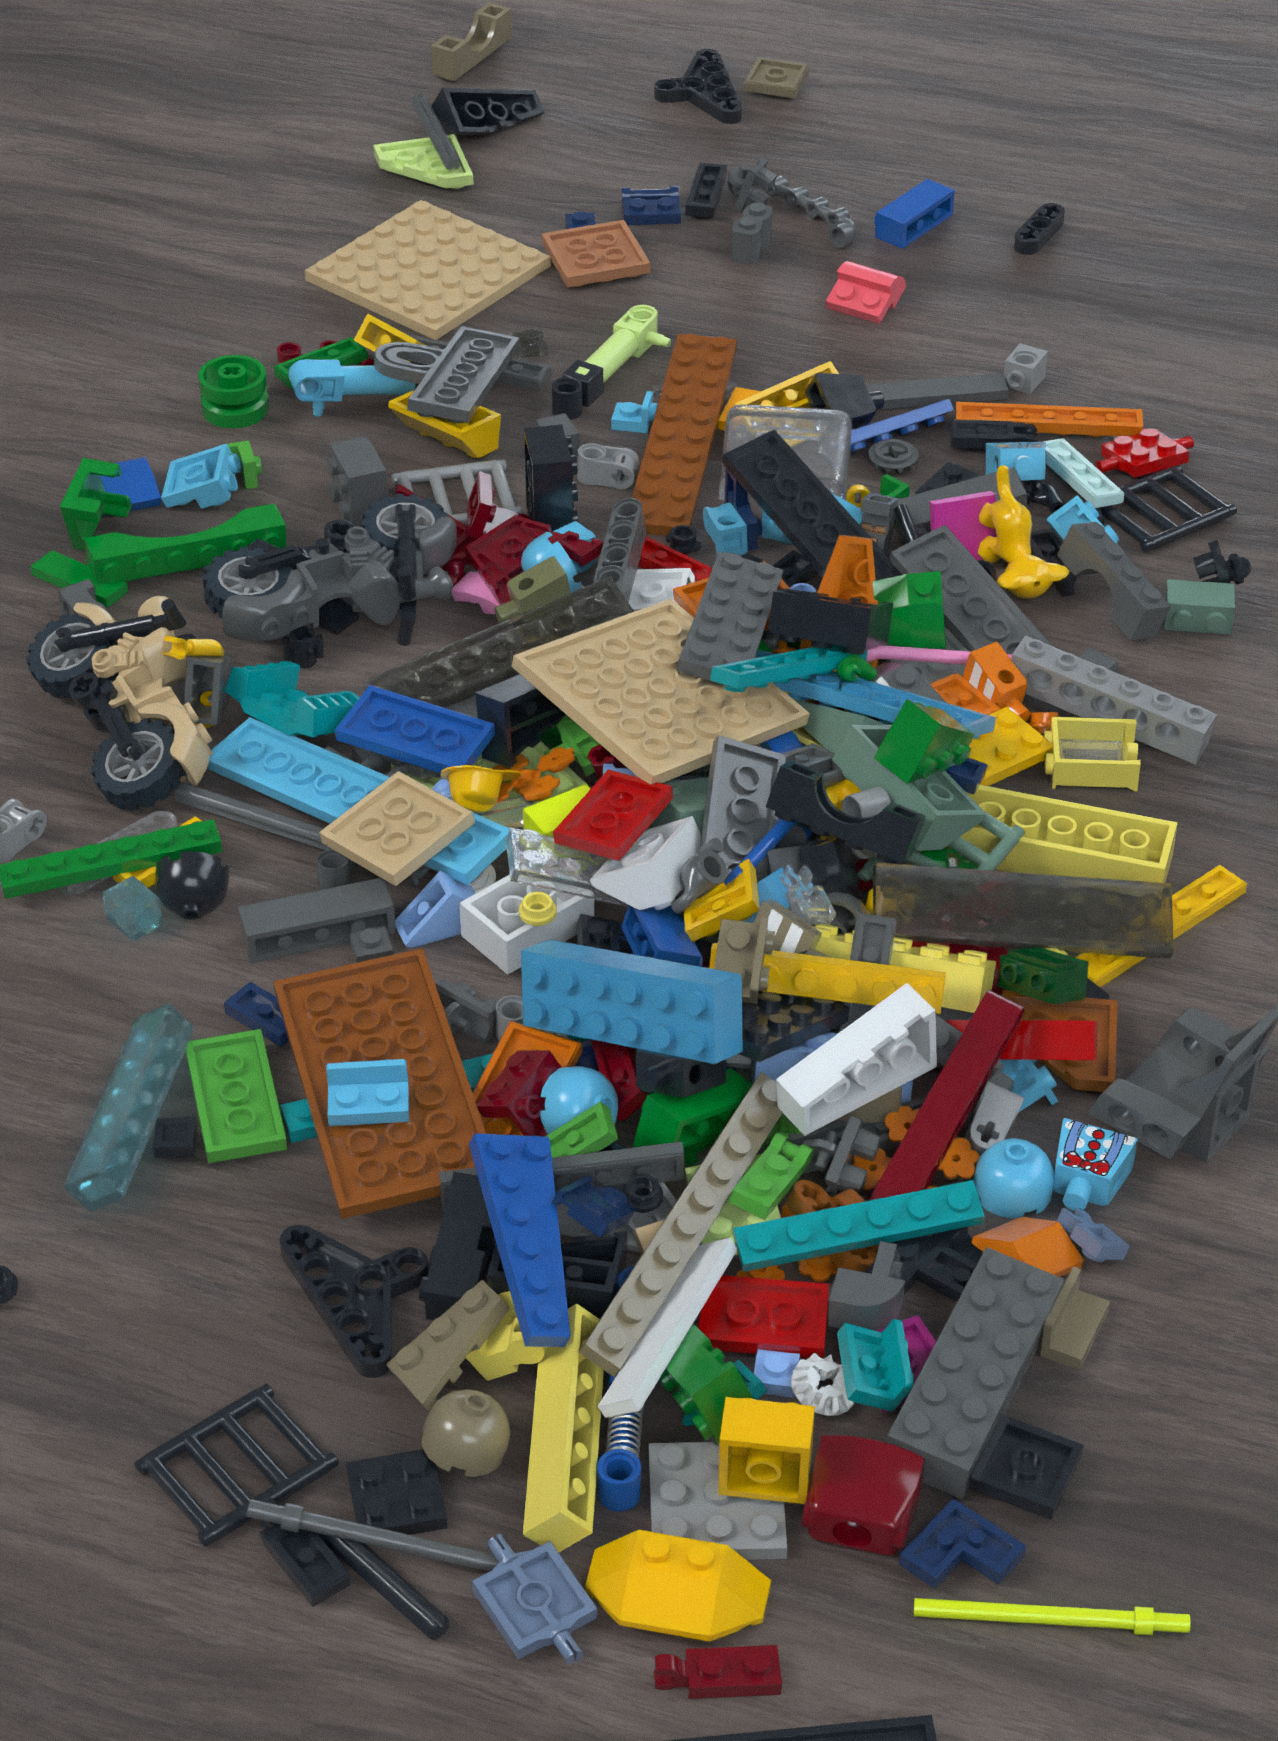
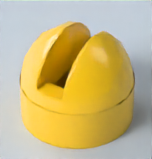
M852 485L846 492V501L861 509L862 499L870 491L864 485ZM859 492L860 503H855V494Z

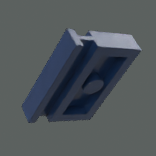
M586 1176L559 1189L552 1204L558 1206L563 1203L569 1208L566 1214L599 1238L627 1224L636 1211L634 1207L627 1203V1197L619 1190L612 1187L606 1188L602 1186L596 1188L591 1183L594 1178L591 1176Z

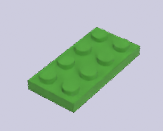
M261 1029L184 1042L208 1164L287 1150L286 1136Z

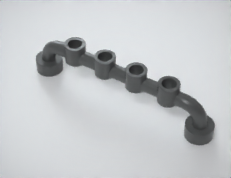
M778 176L772 188L766 192L771 197L776 195L783 197L790 207L800 206L806 209V213L811 218L819 216L825 219L829 227H831L829 231L830 241L836 248H843L853 242L857 228L855 223L850 220V214L846 208L840 207L831 210L825 197H818L812 200L809 198L805 187L788 188V181L784 176ZM727 178V185L729 190L734 195H739L740 191H734L732 189L733 185L729 182Z

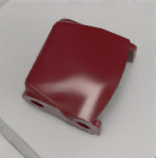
M842 1435L822 1436L814 1462L813 1477L805 1501L802 1527L808 1528L811 1538L818 1541L884 1556L895 1555L899 1549H904L909 1528L915 1517L923 1483L925 1459L904 1448L877 1440Z

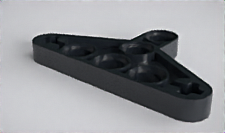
M714 49L699 50L683 77L661 79L654 83V98L659 102L688 101L725 124H735L742 120V104L720 53Z
M294 1225L285 1229L280 1235L279 1240L282 1259L356 1371L367 1378H377L386 1374L390 1370L386 1364L392 1359V1298L418 1288L423 1276L428 1277V1259L426 1254L420 1249L406 1247L372 1260L308 1226ZM297 1243H298L301 1247H305V1246H306V1255H305V1256L302 1257V1251L300 1250V1248L298 1247V1245H296ZM406 1263H415L420 1266L419 1270L413 1273H404L399 1270L400 1266ZM315 1267H321L328 1271L324 1276L312 1278L306 1274L308 1270ZM368 1279H379L383 1282L382 1286L376 1289H367L362 1286V1283ZM331 1295H341L346 1298L339 1305H329L324 1302ZM353 1322L361 1323L365 1326L362 1331L354 1334L343 1330L344 1326ZM369 1344V1350L372 1355L379 1358L373 1359L370 1355L366 1356L365 1346Z

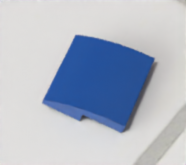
M146 457L117 462L116 464L120 465L122 471L120 477L101 476L105 492L130 497L132 504L130 511L161 505V496Z

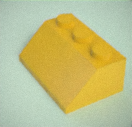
M414 390L389 401L388 407L406 426L419 431L421 435L433 437L446 446L462 450L470 457L480 458L498 449L501 414L479 406L468 423H453L447 418L437 416L423 417L417 412L408 411V398Z

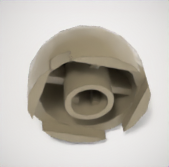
M455 1390L434 1403L423 1425L421 1444L428 1458L441 1469L450 1472L453 1466L466 1470L464 1476L476 1477L486 1475L500 1467L510 1440V1424L501 1404L491 1396L477 1390Z

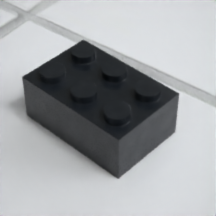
M562 424L524 428L526 510L530 520L551 525V531H555L574 521L578 522L577 509L574 508V502L578 501V489L576 482H573V475L578 474L576 455H573L571 437H565Z

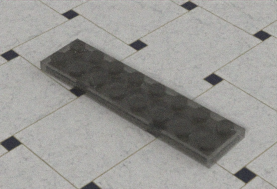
M607 577L362 682L365 690L369 685L447 708L475 696V693L519 675L511 667L514 655L635 611L612 578Z
M875 863L873 867V915L897 919L894 937L918 942L1020 949L1033 947L1044 949L1057 948L1065 952L1170 959L1174 954L1172 883Z

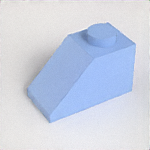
M440 870L395 920V927L405 946L413 948L460 935L459 903L476 894L472 886L464 884Z

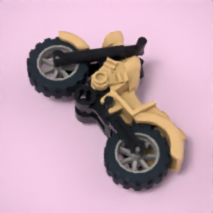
M164 596L151 597L141 605L137 618L118 622L104 608L92 603L78 602L74 606V615H62L60 620L49 622L43 632L39 631L34 637L36 641L31 643L28 648L30 655L26 657V662L30 673L44 692H49L53 697L58 698L62 695L64 698H73L76 704L84 709V715L94 729L99 731L108 729L111 734L108 740L104 739L99 745L100 750L95 752L92 759L94 765L91 766V774L94 777L93 781L110 804L114 803L117 808L123 810L125 807H128L130 810H139L140 806L151 807L155 805V801L159 799L163 801L170 796L169 792L172 789L176 790L182 782H185L186 773L188 774L190 784L193 786L198 785L207 769L210 755L213 754L207 745L213 740L202 723L195 726L194 723L200 719L190 703L187 702L182 705L171 689L172 686L186 678L187 658L185 656L180 660L164 656L162 652H169L172 648V642L164 641L163 638L169 635L185 639L186 641L188 639H197L191 633L175 636L174 630L183 628L186 625V621L172 599Z

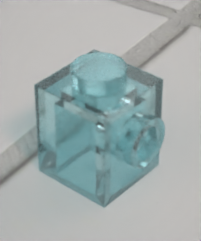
M134 876L103 892L107 920L132 942L163 925L159 897Z

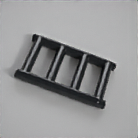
M1180 465L1160 470L1119 487L1124 492V502L1163 532L1152 536L1114 506L1099 507L1105 517L1136 539L1144 552L1161 547L1237 513V508L1234 504L1227 505L1185 475ZM1172 480L1213 511L1204 515L1200 514L1161 484ZM1145 490L1149 491L1188 521L1176 525L1136 494Z
M267 1383L148 1452L134 1463L136 1470L141 1475L149 1473L199 1531L197 1537L204 1547L220 1540L254 1519L246 1517L250 1499L264 1502L272 1497L278 1504L339 1465L337 1457L332 1452L325 1455L273 1399L274 1392ZM258 1408L309 1464L288 1476L239 1423L238 1419ZM222 1429L273 1486L256 1497L251 1498L201 1441ZM186 1451L236 1509L214 1521L164 1463Z

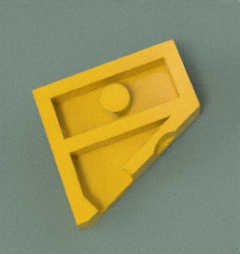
M749 859L738 865L742 873L729 884L725 885L724 882L717 884L711 891L697 898L684 910L685 932L692 942L716 934L720 930L721 919L744 921L759 911L760 903L756 869Z

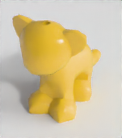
M1001 465L997 468V487L1000 500L992 504L987 502L979 514V522L986 527L996 529L997 537L987 536L980 542L977 553L984 561L990 563L996 562L999 558L1008 562L1009 564L1005 572L998 577L997 584L1000 587L1007 588L1017 597L1033 599L1044 594L1053 584V581L1066 578L1070 571L1063 565L1047 563L1041 558L1031 555V514L1024 505L1014 498L1010 487L1008 466Z

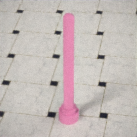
M881 645L867 649L866 661L875 662V659L966 665L970 651Z

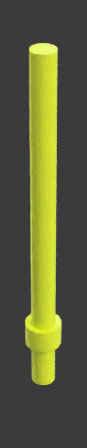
M914 1598V1617L1133 1630L1135 1635H1153V1631L1190 1633V1614L1154 1612L1153 1607L1134 1606V1611Z

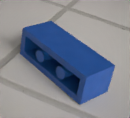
M930 179L924 180L876 212L874 219L875 238L903 249L953 215L955 190Z
M628 905L621 928L634 955L702 967V955L695 943L691 941L685 932L683 917H681L680 913H675L671 905L661 910H656L654 906L638 910Z

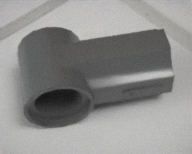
M326 846L325 851L321 852L316 859L318 889L323 890L351 884V874L356 863Z

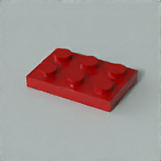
M608 769L553 831L554 843L620 861L673 799L672 786L658 782L651 785L639 777Z
M722 1275L700 1311L698 1328L710 1340L711 1346L714 1349L718 1348L720 1351L757 1354V1350L761 1349L800 1354V1358H809L815 1353L820 1358H824L829 1284Z

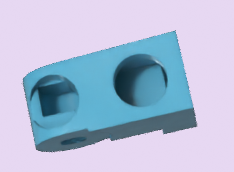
M725 503L714 508L704 507V526L706 532L716 545V553L718 554V551L738 555L748 553L747 525L732 504Z

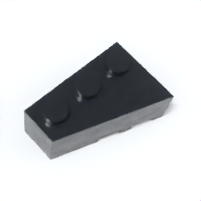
M781 589L773 591L768 633L779 634V640L797 643L800 642L801 638L812 640L811 646L832 648V644L844 646V652L864 654L867 649L888 643L894 603L883 601L882 604L875 605L861 602V598L850 597V600L829 597V594Z
M521 674L476 692L478 719L494 723L495 735L481 753L482 758L510 769L517 763L516 757L527 747L534 748L540 743L539 737L550 727L557 728L556 725L566 714Z
M460 1172L453 1173L436 1245L433 1246L430 1256L428 1277L423 1276L420 1284L419 1300L425 1302V1313L428 1320H435L442 1316L468 1290L474 1288L480 1281L483 1280L487 1284V1274L497 1244L478 1175Z
M627 1231L614 1232V1238L589 1241L588 1235L575 1237L574 1243L561 1244L568 1309L578 1304L601 1319L618 1292L619 1275L627 1266ZM496 1245L487 1274V1285L498 1295L510 1290Z

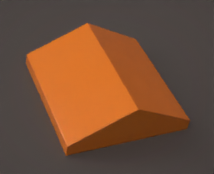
M1019 1217L974 1236L971 1242L983 1252L988 1247L1057 1277L1070 1273L1073 1267L1082 1268L1084 1263L1083 1258L1064 1228L1057 1221Z

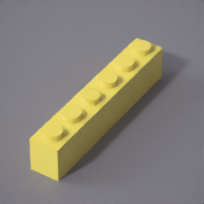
M578 1304L568 1309L571 1337L565 1347H546L543 1359L538 1362L523 1525L524 1536L540 1546L551 1541L558 1553L593 1533L601 1411L598 1405L602 1400L604 1370L579 1353L600 1319Z

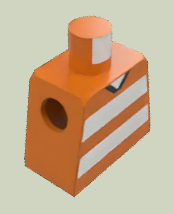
M996 641L970 652L963 678L1001 709L1008 707L1027 722L1031 713L1022 704L1028 686L1027 680L1000 644Z

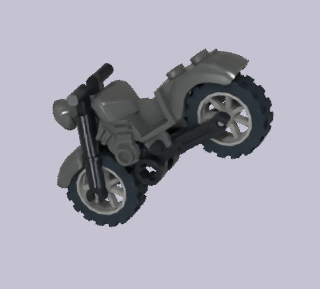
M395 494V497L392 498L386 496L380 498L378 503H371L369 510L364 511L362 527H354L352 523L346 520L330 521L324 527V538H319L315 545L302 548L293 544L270 552H264V549L261 548L248 550V547L239 548V551L235 552L229 550L223 552L221 557H214L212 564H207L205 574H203L204 600L206 605L209 604V610L213 614L218 613L219 618L223 620V633L235 639L258 642L278 639L289 634L294 629L308 624L313 628L318 627L319 608L327 601L345 597L351 604L353 612L363 611L369 619L381 626L390 624L400 608L401 622L397 642L402 646H407L411 642L413 626L415 624L417 600L432 597L439 601H448L451 598L452 580L449 574L444 572L441 567L450 560L455 551L457 541L456 523L448 516L447 512L444 513V508L440 504L435 505L430 498L422 499L419 498V495L410 494V497L404 496V494Z

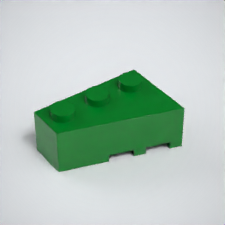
M906 699L876 752L874 759L908 784L921 778L926 779L929 775L938 771L943 772L953 765H961L971 752L969 745L975 734L942 709L929 705L926 707L920 702L915 704L912 700Z
M732 1068L726 1069V1083L688 1097H676L659 1093L647 1095L642 1106L643 1111L632 1148L682 1142L684 1165L691 1167L698 1162V1157L696 1156L698 1153L710 1145L713 1146L752 1084Z

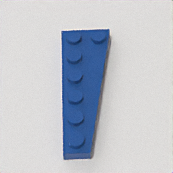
M474 1133L469 1142V1147L525 1347H565L571 1336L557 1206L552 1204L556 1194L549 1137Z

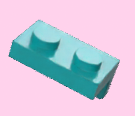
M892 1319L882 1333L844 1323L837 1332L847 1400L893 1412L900 1402L909 1395L914 1385V1374L911 1372L908 1356V1341L905 1338L902 1321Z

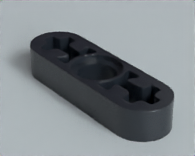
M1056 203L1041 205L1015 233L1014 250L1024 255L1037 253L1064 224V207Z

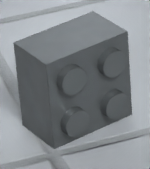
M367 436L330 443L331 457L326 459L327 468L333 480V483H330L328 486L331 500L333 503H338L342 520L349 521L354 527H362L363 513L365 510H369L371 503H378L380 498L388 496L386 469Z

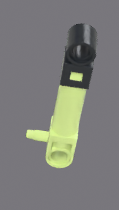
M637 305L630 308L613 325V335L586 361L576 360L562 374V378L552 383V414L554 416L565 413L570 420L578 418L582 414V406L589 407L604 392L603 384L631 356L639 358L652 345L670 346V338L657 333L658 314L654 307Z

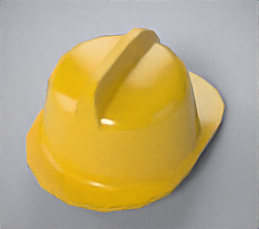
M471 765L452 766L441 771V777L449 783L452 800L474 812H485L491 809L497 802L501 783L521 776L519 771L493 770Z

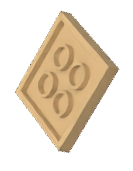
M398 771L321 830L319 834L324 845L397 886L475 824V819L472 811Z

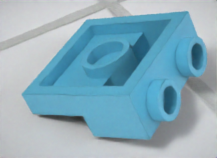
M223 444L171 461L161 497L165 506L169 508L178 504L186 505L196 499L201 509L212 505L220 506L230 500L231 492L238 489L235 475L242 471L239 457L231 452L227 444Z

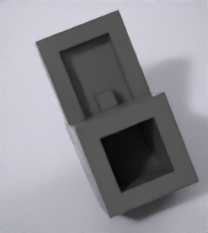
M880 1241L872 1274L838 1267L829 1299L828 1326L841 1328L844 1323L876 1331L888 1326L892 1319L898 1318L904 1306L905 1280H901L903 1263L896 1262L897 1244Z

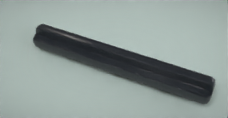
M318 1533L320 1538L336 1555L429 1639L438 1640L442 1634L447 1632L449 1629L448 1617L365 1543Z

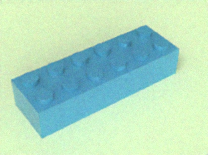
M547 940L521 950L523 1026L712 1064L743 1052L742 974L556 940Z

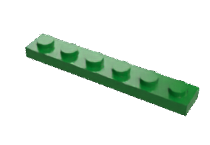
M211 819L169 829H159L155 832L132 837H122L118 840L89 844L71 850L52 852L29 859L14 860L0 865V881L4 898L8 899L151 868L168 855H170L169 862L180 859L181 852H203L212 855L223 851L215 821Z

